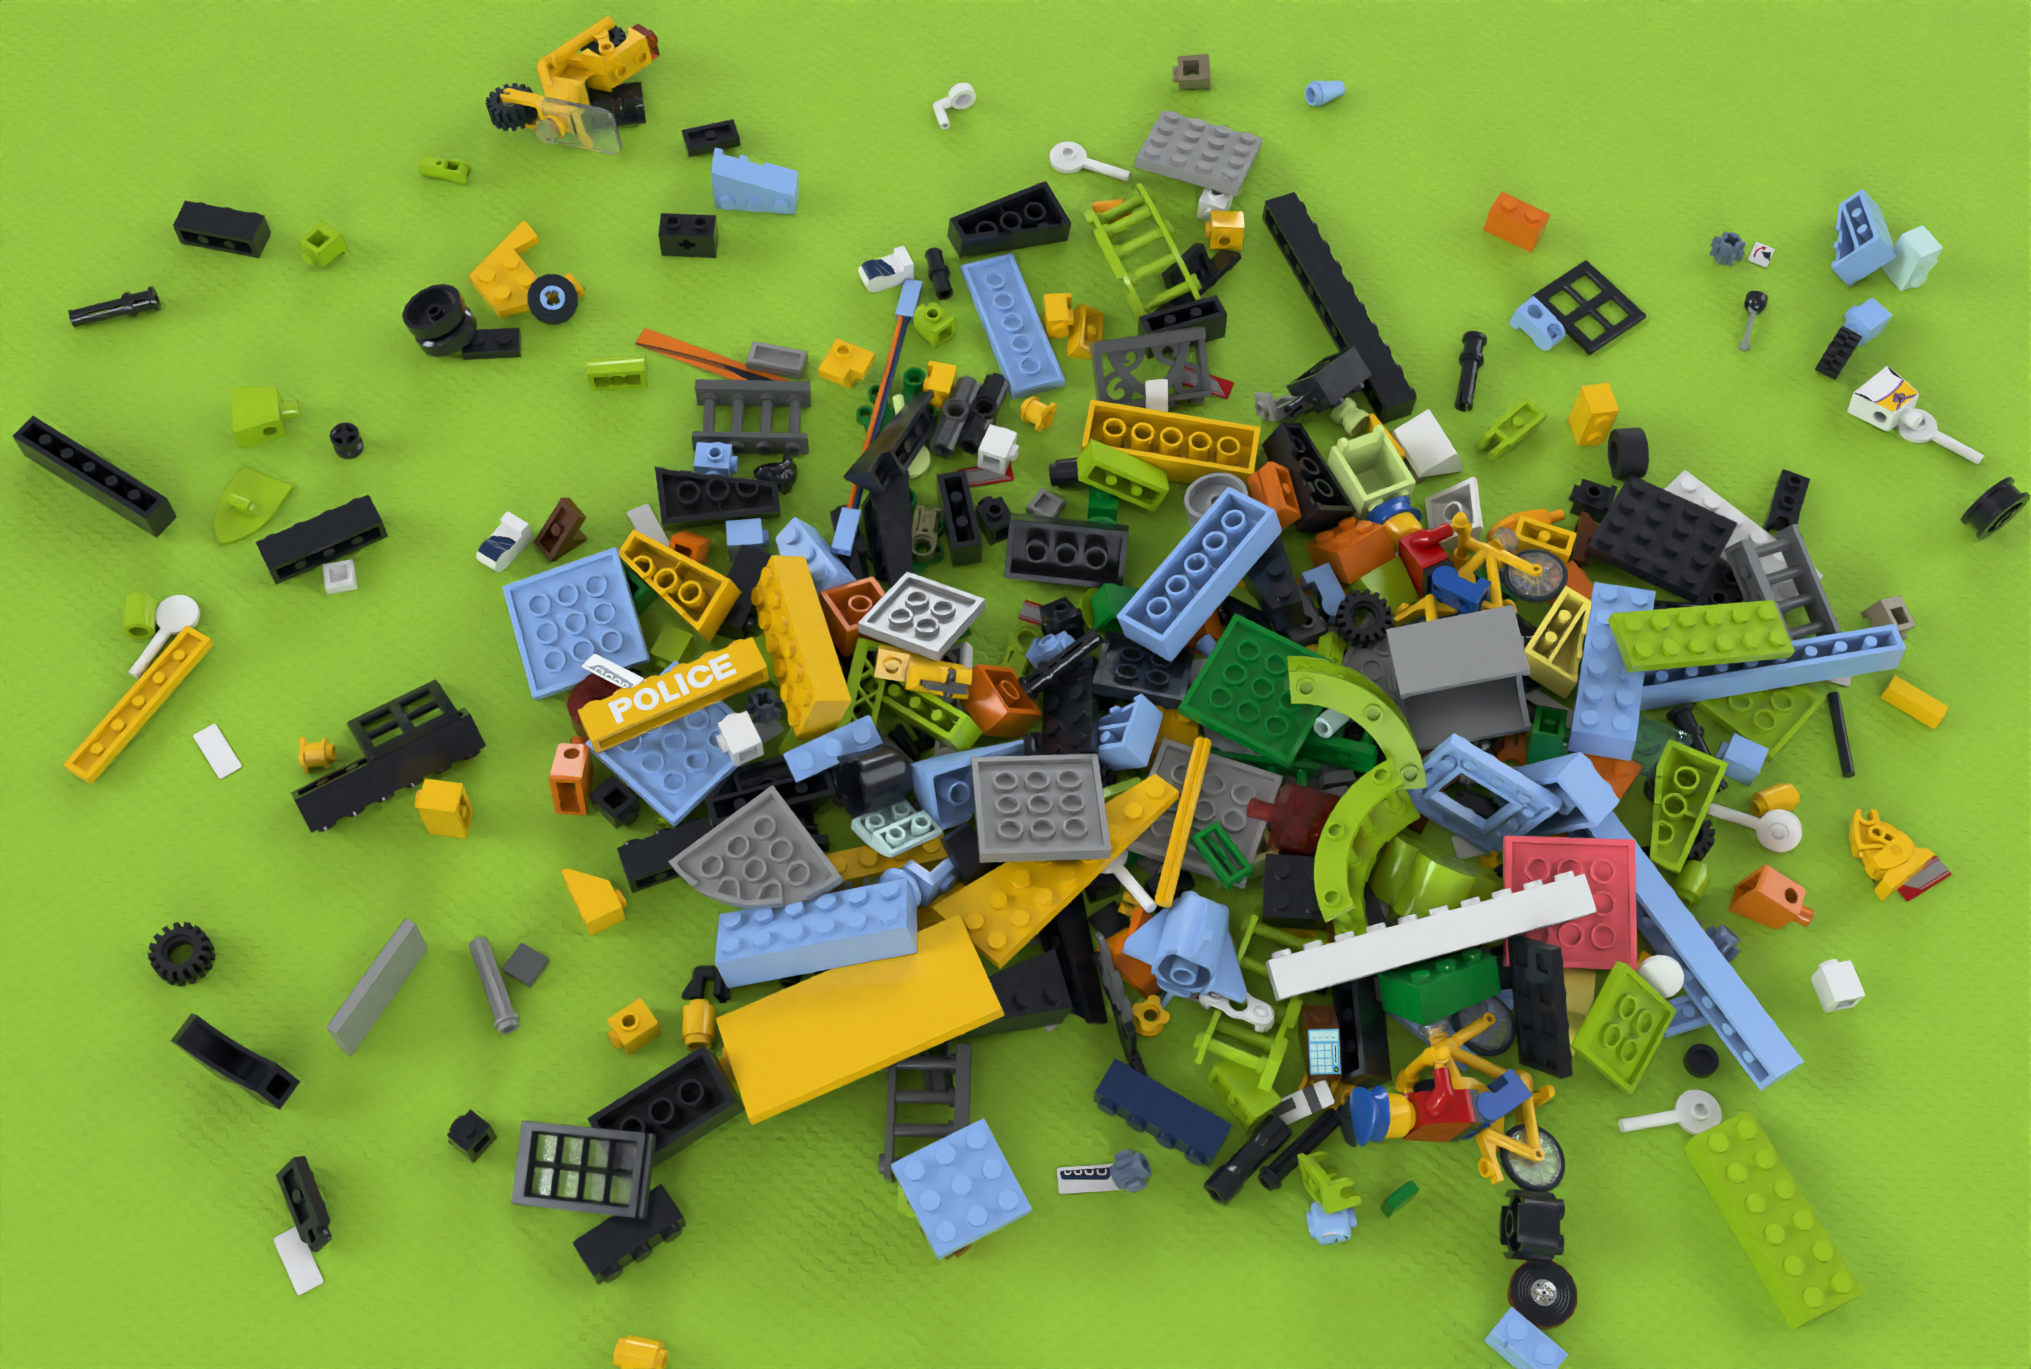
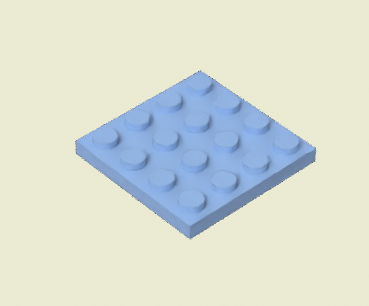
M616 547L502 586L531 695L534 700L538 701L601 679L602 677L582 668V665L593 654H597L627 670L651 662L622 559Z
M675 660L660 675L671 671L679 663ZM719 701L598 754L595 753L590 740L585 742V745L590 748L591 753L673 827L677 826L715 789L718 783L739 767L734 766L728 752H721L715 737L720 734L718 722H721L727 715L735 713L723 701ZM758 733L763 744L764 738Z

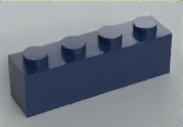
M1116 1058L1095 1091L1093 1102L1097 1103V1107L1102 1112L1110 1116L1118 1115L1125 1119L1126 1124L1133 1130L1140 1133L1146 1131L1156 1137L1155 1140L1161 1146L1167 1149H1173L1174 1147L1184 1153L1185 1158L1189 1162L1197 1166L1205 1165L1210 1168L1232 1126L1229 1122Z

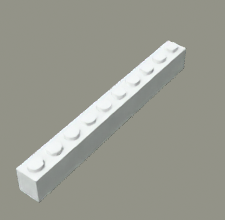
M1573 871L1554 876L1555 882L1543 885L1542 879L1523 884L1524 890L1512 893L1511 888L1491 893L1493 899L1483 902L1480 901L1479 897L1461 901V908L1449 911L1448 905L1429 910L1430 916L1418 919L1416 914L1397 919L1399 925L1386 928L1385 922L1366 927L1367 933L1355 936L1354 932L1350 931L1334 936L1336 942L1323 945L1322 940H1317L1304 944V951L1292 954L1290 948L1271 953L1272 959L1268 960L1265 965L1275 999L1280 1001L1589 916L1597 912L1585 874L1574 876Z

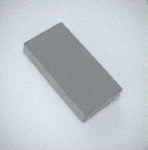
M753 341L746 361V368L801 379L808 359V352Z

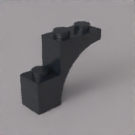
M191 1013L171 1039L173 1044L219 1079L238 1085L260 1103L279 1110L301 1082L278 1063L268 1060L240 1045L193 1013Z

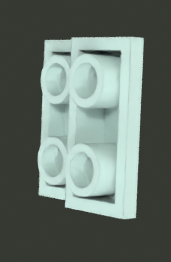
M906 799L892 806L853 819L851 829L868 846L888 858H892L942 835L943 831L925 810L916 812Z

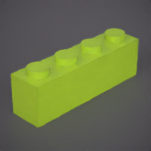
M873 677L863 689L867 694L878 689V685ZM886 679L880 707L956 752L970 750L983 731L967 714L929 693L905 690V682Z

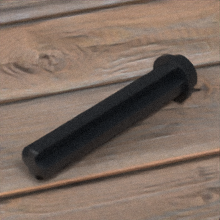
M1328 1108L1268 1167L1262 1166L1260 1168V1174L1257 1178L1263 1187L1269 1191H1272L1274 1188L1279 1189L1282 1186L1281 1181L1299 1165L1297 1155L1301 1153L1305 1155L1310 1154L1339 1126L1335 1110Z

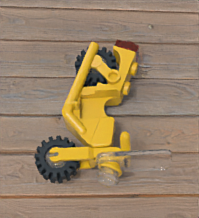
M606 16L537 62V72L545 98L542 95L534 94L529 86L526 88L525 84H521L519 87L517 83H512V87L505 84L503 89L497 87L495 89L496 93L491 91L490 97L486 98V106L492 124L496 125V128L499 130L503 128V131H508L509 128L512 131H517L516 127L519 126L521 129H535L538 138L543 143L547 142L550 145L557 142L611 155L618 154L622 149V143L615 118L606 109L589 106L590 101L585 83L587 81L590 88L612 92L611 88L613 89L622 84L623 81L651 64L652 60L660 55L657 36L652 30H648L637 23L633 27L626 28L628 33L626 38L625 31L623 32L621 27L617 28L613 19L610 16Z

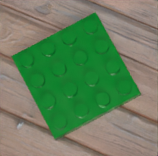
M1235 613L1179 705L1177 713L1290 769L1310 734L1316 718L1320 716L1324 707L1312 704H1291L1287 656H1307L1326 659L1333 663L1336 662Z

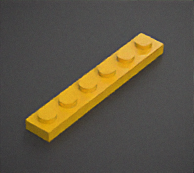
M186 625L63 764L67 771L92 785L214 645L211 638Z

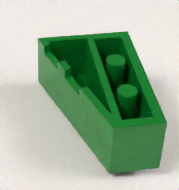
M1468 948L1460 953L1377 974L1383 1010L1423 1026L1432 1024L1501 993L1496 956L1482 952L1479 948Z

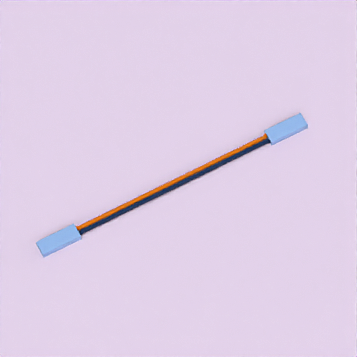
M904 280L895 313V319L898 321L861 455L879 434L908 323L913 322L914 311L920 298L922 281ZM854 483L847 507H842L831 546V553L851 555L861 518L859 505L864 488Z

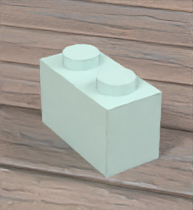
M1924 225L1901 234L1894 246L1897 257L1884 265L1882 270L1901 292L1911 287L1918 288L1925 283L1930 269L1937 264V258L1943 247Z

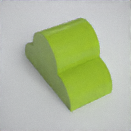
M1400 833L1396 834L1389 843H1385L1368 882L1374 896L1392 905L1393 910L1402 917L1416 914L1418 919L1430 916L1429 910L1448 905L1449 911L1461 908L1460 902L1470 898L1479 897L1481 902L1493 899L1491 893L1503 890V878Z

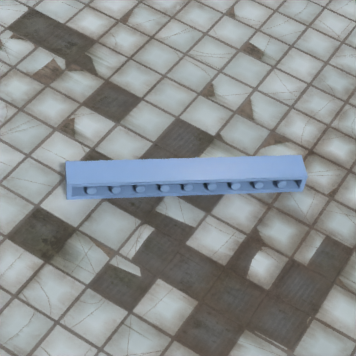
M1896 624L1791 641L1795 652L1790 658L1645 671L1640 711L1896 669L1906 647Z
M1613 811L1598 826L1566 832L1570 838L1635 840ZM1635 840L1637 927L1658 955L1669 956L1681 965L1684 974L1682 987L1760 1091L1787 1077L1804 1061Z

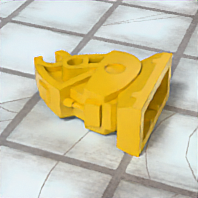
M1856 809L1851 818L1848 836L1853 857L1862 859L1865 865L1864 870L1869 877L1879 881L1874 892L1883 902L1921 871L1935 853L1927 848H1917L1905 833L1897 830L1889 823L1880 821L1876 809H1871L1867 814L1870 821L1862 818V809Z

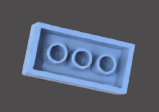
M1582 752L1512 768L1563 799L1558 811L1523 836L1543 837L1598 826L1620 802L1614 794L1612 786L1603 780L1595 770L1592 761L1583 755ZM1491 790L1489 791L1501 808L1509 803V801Z

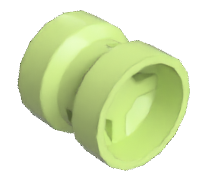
M1347 397L1344 398L1345 401L1333 409L1330 418L1336 424H1342L1344 431L1353 437L1365 428L1369 414L1365 410H1359L1356 402Z

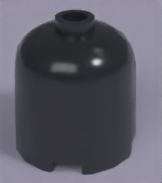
M882 746L838 756L839 767L833 769V784L837 798H844L849 806L845 810L853 817L902 802L911 791L912 772L910 763L899 750L890 746Z

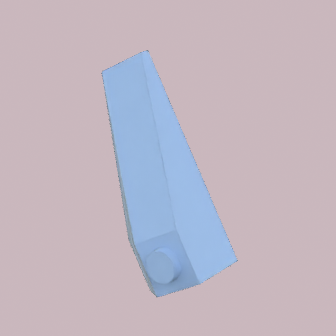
M1023 740L939 755L910 764L914 794L922 810H925L942 830L960 825L971 819V814L975 812L971 757L1025 756Z

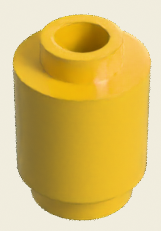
M1778 783L1752 795L1750 802L1751 811L1758 818H1761L1766 812L1775 809L1792 812L1800 804L1799 793L1790 783Z
M694 999L690 1001V1004L683 1007L682 1040L685 1041V1047L689 1050H697L703 1045L710 1049L712 1041L715 1040L716 1008L709 1004L708 1000Z
M629 1335L627 1338L620 1337L615 1347L613 1364L620 1366L621 1369H665L669 1351L664 1349L663 1341Z

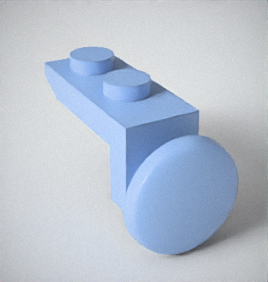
M949 856L931 872L910 859L903 865L902 869H887L882 874L879 883L907 878L917 907L920 904L927 907L942 892L948 893L953 888L959 875Z

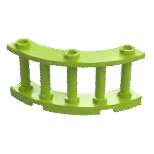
M1141 183L1136 184L1139 195L1102 214L1101 212L1095 214L1092 207L1082 212L1117 281L1123 280L1126 287L1121 290L1138 324L1140 316L1152 313L1151 310L1189 291L1195 300L1200 299L1198 290L1202 288L1196 274H1189L1171 237L1175 234L1169 220L1163 221L1153 204L1156 200L1150 187L1144 188ZM1142 205H1145L1144 208H1142V209H1140V210H1138V211H1136V212H1134V213H1132V214H1130V215H1128V216H1126V217H1124V218H1122V219H1120V220H1118V221H1116V222H1114V223H1112V224H1110V225L1107 224V223H1109V222L1115 220L1116 218H1118V217H1120V216H1122V215H1124V214H1126V213H1128V212H1130V211H1132V210H1134V209H1136V208H1138V207H1140V206H1142ZM1151 216L1157 225V228L1121 246L1118 244L1113 246L1110 242L1114 238L1113 235ZM1162 237L1164 238L1171 253L1133 272L1131 270L1125 271L1121 261L1125 260L1124 256ZM1177 263L1185 280L1184 282L1148 300H1145V298L1139 300L1134 289L1138 285V281Z
M1287 656L1291 704L1318 705L1330 708L1353 719L1375 739L1385 754L1386 759L1391 758L1405 785L1399 790L1427 788L1425 770L1410 725L1401 709L1379 685L1350 667H1344L1337 663L1329 662L1326 659L1307 656Z
M1391 758L1363 775L1342 796L1329 815L1317 845L1314 863L1315 892L1323 918L1326 923L1331 920L1333 921L1336 935L1353 931L1355 936L1367 933L1366 927H1369L1366 917L1364 887L1365 882H1368L1371 870L1377 859L1376 854L1385 842L1389 843L1402 829L1421 818L1407 790H1399L1405 785Z
M1257 905L1253 915L1246 913L1240 931L1244 932L1245 936L1238 951L1237 960L1240 967L1269 978L1264 962L1245 955L1253 933L1299 951H1304V944L1317 940H1322L1323 945H1326L1329 933L1317 929L1314 939L1298 937L1258 921L1263 907ZM1307 993L1291 997L1288 1006L1281 1004V1007L1254 997L1269 1004L1274 1010L1275 1023L1280 1024L1277 1036L1270 1034L1268 1037L1221 1018L1223 1011L1216 1008L1206 1032L1200 1030L1194 1043L1193 1049L1198 1050L1195 1062L1201 1064L1206 1051L1212 1052L1256 1070L1255 1074L1261 1076L1257 1087L1270 1092ZM1232 999L1229 1000L1244 1007H1247V1003L1245 1002V1000L1242 1004ZM1215 1030L1263 1048V1052L1269 1054V1057L1262 1055L1260 1058L1213 1039V1034Z

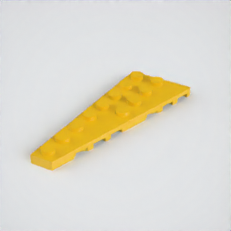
M1155 773L1106 802L1105 809L1111 844L1110 859L1006 862L938 902L932 907L933 912L942 921L960 914L975 949L1001 969L1180 798L1179 791Z

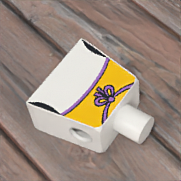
M1886 366L1853 393L1847 410L1851 415L1884 431L1892 430L1900 422L1914 429L1924 417L1923 414L1914 409L1919 397L1918 391L1889 366Z

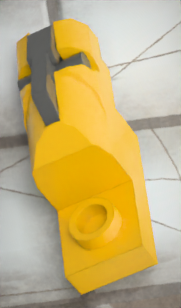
M879 644L874 678L905 682V690L967 700L969 696L968 685H971L972 669L966 668L961 664L941 661V658L939 661H935L900 647Z

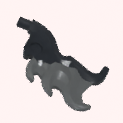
M1096 932L1095 937L1098 940L1100 951L1092 953L1091 963L1093 966L1097 965L1104 991L1112 1006L1118 1035L1127 1062L1131 1068L1147 1076L1148 1073L1137 1048L1136 1027L1133 1024V1011L1129 998H1125L1122 977L1119 970L1115 971L1112 955L1101 932Z

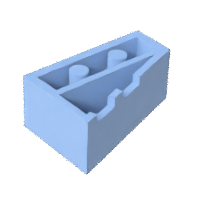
M715 147L711 168L715 209L796 214L799 195L798 171L767 162L764 163V166L748 161L747 156L740 155L739 158L723 154V149Z
M794 517L775 538L780 556H801L806 558L818 598L820 591L857 581L835 553H831V547L816 528Z
M1143 694L1134 697V703L1120 708L1118 705L1110 708V714L1099 719L1098 760L1100 765L1103 763L1108 765L1107 769L1119 771L1147 767L1164 714Z

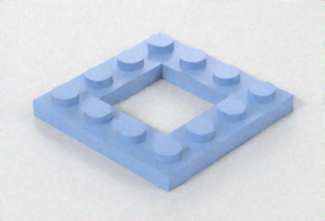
M1455 733L1422 759L1427 788L1407 789L1419 813L1488 855L1491 850L1498 853L1503 850L1504 836H1523L1560 809L1563 800L1551 793L1549 789L1538 785L1525 777L1521 772L1512 769L1497 760L1495 756L1484 752L1471 744L1467 739ZM1463 773L1509 801V803L1486 820L1477 815L1472 809L1462 806L1449 798L1447 794L1438 790L1457 775Z

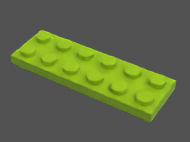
M1774 600L1612 613L1608 618L1627 673L1790 658L1795 652Z

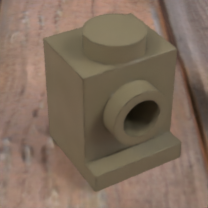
M1209 54L1178 56V66H1173L1174 82H1179V90L1195 88L1211 90Z
M1901 595L1879 600L1861 612L1863 618H1869L1872 627L1896 624L1902 640L1908 637L1906 634L1908 631L1916 627Z

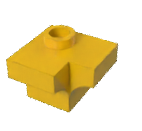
M836 338L818 368V376L851 389L856 379L863 380L875 361V353Z

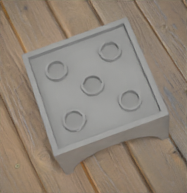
M1513 605L1386 629L1397 706L1401 709L1410 725L1419 752L1435 749L1453 733L1472 742L1531 730L1522 675H1530V669Z

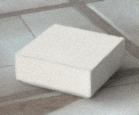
M353 559L322 564L325 590L328 595L358 589Z

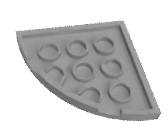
M773 785L668 861L690 886L703 895L717 902L745 909L769 907L778 909L785 908L787 904L799 901L804 903L831 891L844 882L841 875Z

